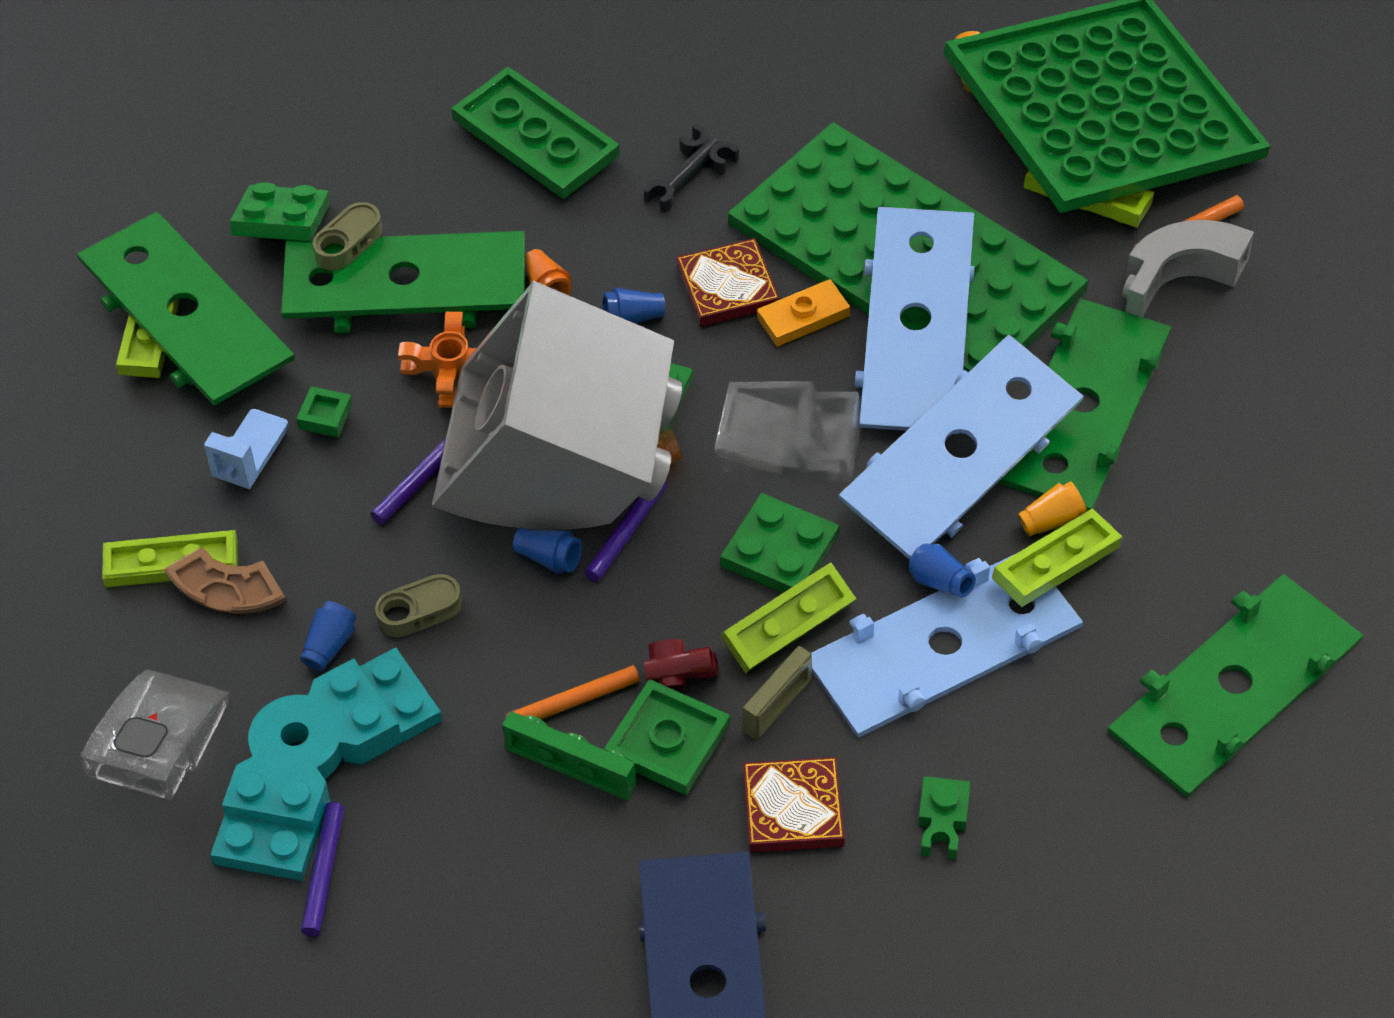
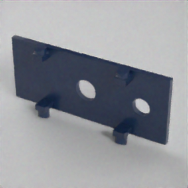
M749 852L639 860L644 921L639 922L640 942L645 941L651 1018H766L757 932L766 931L764 912L755 913ZM705 969L715 970L725 978L726 985L717 996L710 998L701 997L695 994L690 987V980L694 974Z

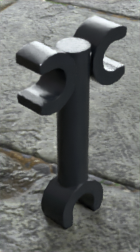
M694 124L692 126V138L695 141L688 140L683 136L679 138L680 151L682 154L689 156V158L664 181L654 180L649 182L644 188V201L649 203L654 197L662 196L660 199V211L663 213L669 211L674 205V193L709 160L711 169L717 174L724 175L726 173V161L722 158H728L733 162H737L739 160L738 147L731 142H719L714 137L708 139L706 128Z

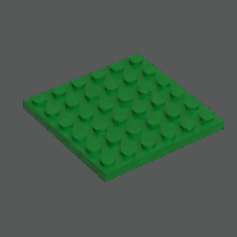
M1153 0L1112 1L946 41L944 56L1060 213L1267 158L1271 147Z

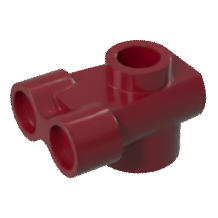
M682 639L660 640L648 645L650 659L644 660L646 681L651 679L673 690L686 687L685 679H704L719 676L717 656L715 651L712 652L710 646L691 649L689 652H686L684 640Z

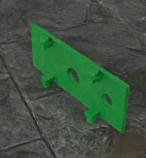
M157 211L77 253L78 260L109 292V294L100 298V304L108 312L117 308L119 310L124 309L179 368V370L169 375L171 381L178 388L186 384L190 386L195 385L213 406L295 360L294 353ZM140 251L148 255L147 260L140 264H131L125 261L126 256L132 252ZM181 298L191 299L198 304L196 311L187 316L174 315L169 312L168 307L173 301Z
M509 231L379 237L352 263L339 270H326L317 264L312 245L313 239L312 241L286 240L281 314L282 319L334 317V332L336 334L350 333L352 316L463 312L462 326H465V329L475 328L477 320L476 311L509 310L524 293L525 232ZM330 244L323 249V252L335 254L342 251L344 246ZM402 267H411L419 273L418 278L407 285H398L389 279L393 271ZM318 273H328L333 277L332 281L324 286H315L310 282V279Z
M1080 298L1068 325L1056 322L1051 338L1058 339L1060 342L1048 367L1079 393H1088L1094 396L1099 405L1095 410L1085 413L1073 409L1045 436L1050 440V443L1039 454L1034 450L1029 451L997 483L1041 497L1057 483L1064 485L1071 481L1078 489L1087 511L1094 508L1110 469L1118 459L1121 444L1152 373L1158 368L1161 353L1170 335L1172 326ZM1057 458L1064 461L1067 468L1065 471L1055 474L1046 471L1042 464L1047 459Z
M1284 573L1258 596L1255 594L1250 596L1244 590L1237 594L1231 600V604L1238 608L1240 612L1167 676L1164 674L1160 676L1153 669L1140 679V683L1149 691L1108 726L1107 732L1187 798L1363 640L1364 635ZM1237 670L1246 674L1252 685L1244 693H1230L1222 688L1218 678L1225 671ZM1167 727H1177L1184 731L1187 740L1181 745H1170L1161 738L1160 733Z

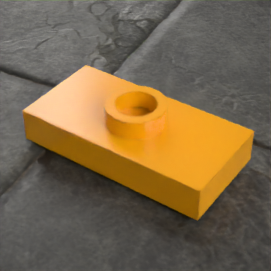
M831 279L757 309V319L776 347L850 317V306Z

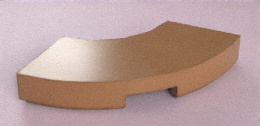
M200 547L163 569L171 582L185 596L197 604L215 611L230 614L256 613L271 609L287 601L264 561L249 566H229L213 559L203 547Z

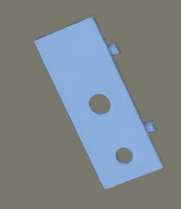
M878 207L874 260H865L864 276H872L864 371H856L855 388H863L860 428L907 431L956 385L954 384L956 378L963 372L969 283L974 281L975 266H971L974 213ZM916 236H926L933 242V248L926 253H917L911 249L909 243ZM917 306L928 311L931 321L926 328L914 331L903 326L900 316L904 310Z
M1010 335L1005 337L972 370L961 372L954 382L956 385L883 454H874L867 463L868 468L839 494V499L909 560L914 551L922 544L928 543L932 545L943 535L947 534L952 538L960 531L963 524L958 520L1029 451L1034 450L1039 454L1050 443V440L1045 436L1083 400L1084 396ZM1013 381H1021L1027 384L1031 394L1025 399H1014L1007 393L1006 386ZM955 433L967 434L975 441L976 450L971 456L966 458L954 457L946 450L945 440Z
M977 558L965 564V568L973 573L976 578L975 586L969 595L961 598L957 595L938 591L876 622H873L870 617H866L865 614H861L849 621L850 626L854 630L853 633L812 652V673L856 737L860 738L910 712L920 710L926 704L1027 654L1037 652L1041 647L1083 627V621L1057 587L1031 601L1034 609L1030 613H1015L1008 605L1013 599L992 579L994 567L1008 558L991 566L986 561L982 562L980 558ZM950 632L960 639L962 645L955 653L943 655L935 652L928 642L936 633Z

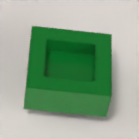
M311 386L296 418L298 429L339 438L353 407L351 394Z

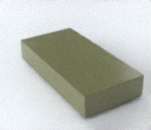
M798 646L743 707V732L754 740L760 739L812 680V653Z

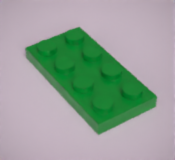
M509 66L451 108L454 121L562 199L566 198L620 156V144Z

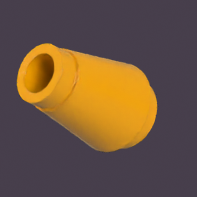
M1070 481L1064 485L1057 483L1017 515L1026 534L1031 537L1035 534L1062 527L1087 512V509L1078 489Z

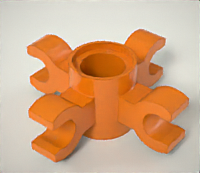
M446 312L444 332L432 339L430 347H422L414 342H402L399 345L398 360H402L400 368L402 374L416 375L422 371H433L434 378L437 381L436 394H439L438 408H453L461 366L476 349L468 348V342L465 338V326H462L463 312Z

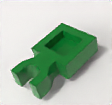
M924 776L918 826L928 828L922 836L921 856L930 857L932 843L942 841L948 845L947 859L957 860L959 839L955 830H966L971 781Z

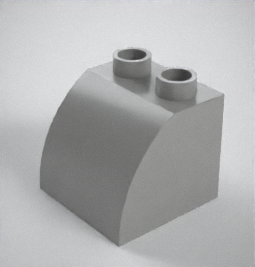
M533 281L461 366L432 507L460 517L505 527L571 530L611 524L637 497L648 501L653 500L665 483L671 463L670 453L657 447L659 431L665 428L673 418L682 394L681 381L669 377L674 340Z

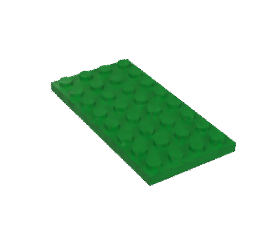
M834 122L728 212L729 225L749 238H755L757 243L817 282L821 283L831 279L846 301L868 315L872 276H864L865 260H874L878 207L974 213L971 266H975L974 281L969 283L963 371L966 370L967 372L972 370L1008 335L1012 336L1027 349L1087 291L1088 280ZM916 236L910 241L909 246L917 253H926L933 248V242L926 236ZM916 306L904 310L900 316V321L903 326L910 330H922L930 323L931 316L928 311Z

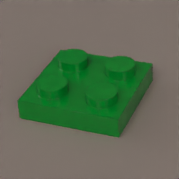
M268 182L249 185L230 219L231 236L312 241L329 207V190H318L310 185H300L294 188L276 187V185Z
M761 493L721 554L720 567L784 593L818 571L840 536V525Z
M649 679L604 750H616L623 753L632 762H635L636 773L687 796L730 727L731 718L729 714Z

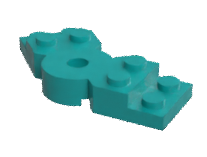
M396 647L361 666L353 658L315 678L308 695H289L278 698L267 704L257 713L248 732V743L252 757L236 765L222 803L225 815L210 854L213 865L304 881L321 831L326 804L331 801L325 779L335 771L342 757L345 762L364 764L442 722L440 709ZM295 742H303L297 746H290Z

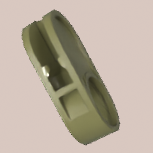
M358 202L351 204L338 214L313 239L312 245L317 264L326 270H339L352 263L382 234L383 228L379 209L368 202ZM330 244L344 246L342 251L335 254L323 252V249Z
M436 574L383 594L375 606L379 629L390 637L399 638L450 620L459 613L462 607L460 586L455 578L445 574ZM393 607H405L410 611L408 616L400 621H391L385 617L388 610Z

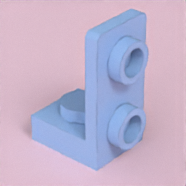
M251 409L233 437H225L212 432L204 443L212 477L251 489L288 431V421L257 409Z

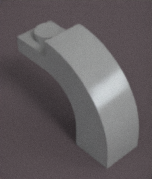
M1191 220L1173 223L1150 233L1129 254L1126 283L1122 291V298L1127 299L1125 312L1143 317L1160 287L1178 277L1200 276L1234 288L1249 260L1254 232L1219 221Z

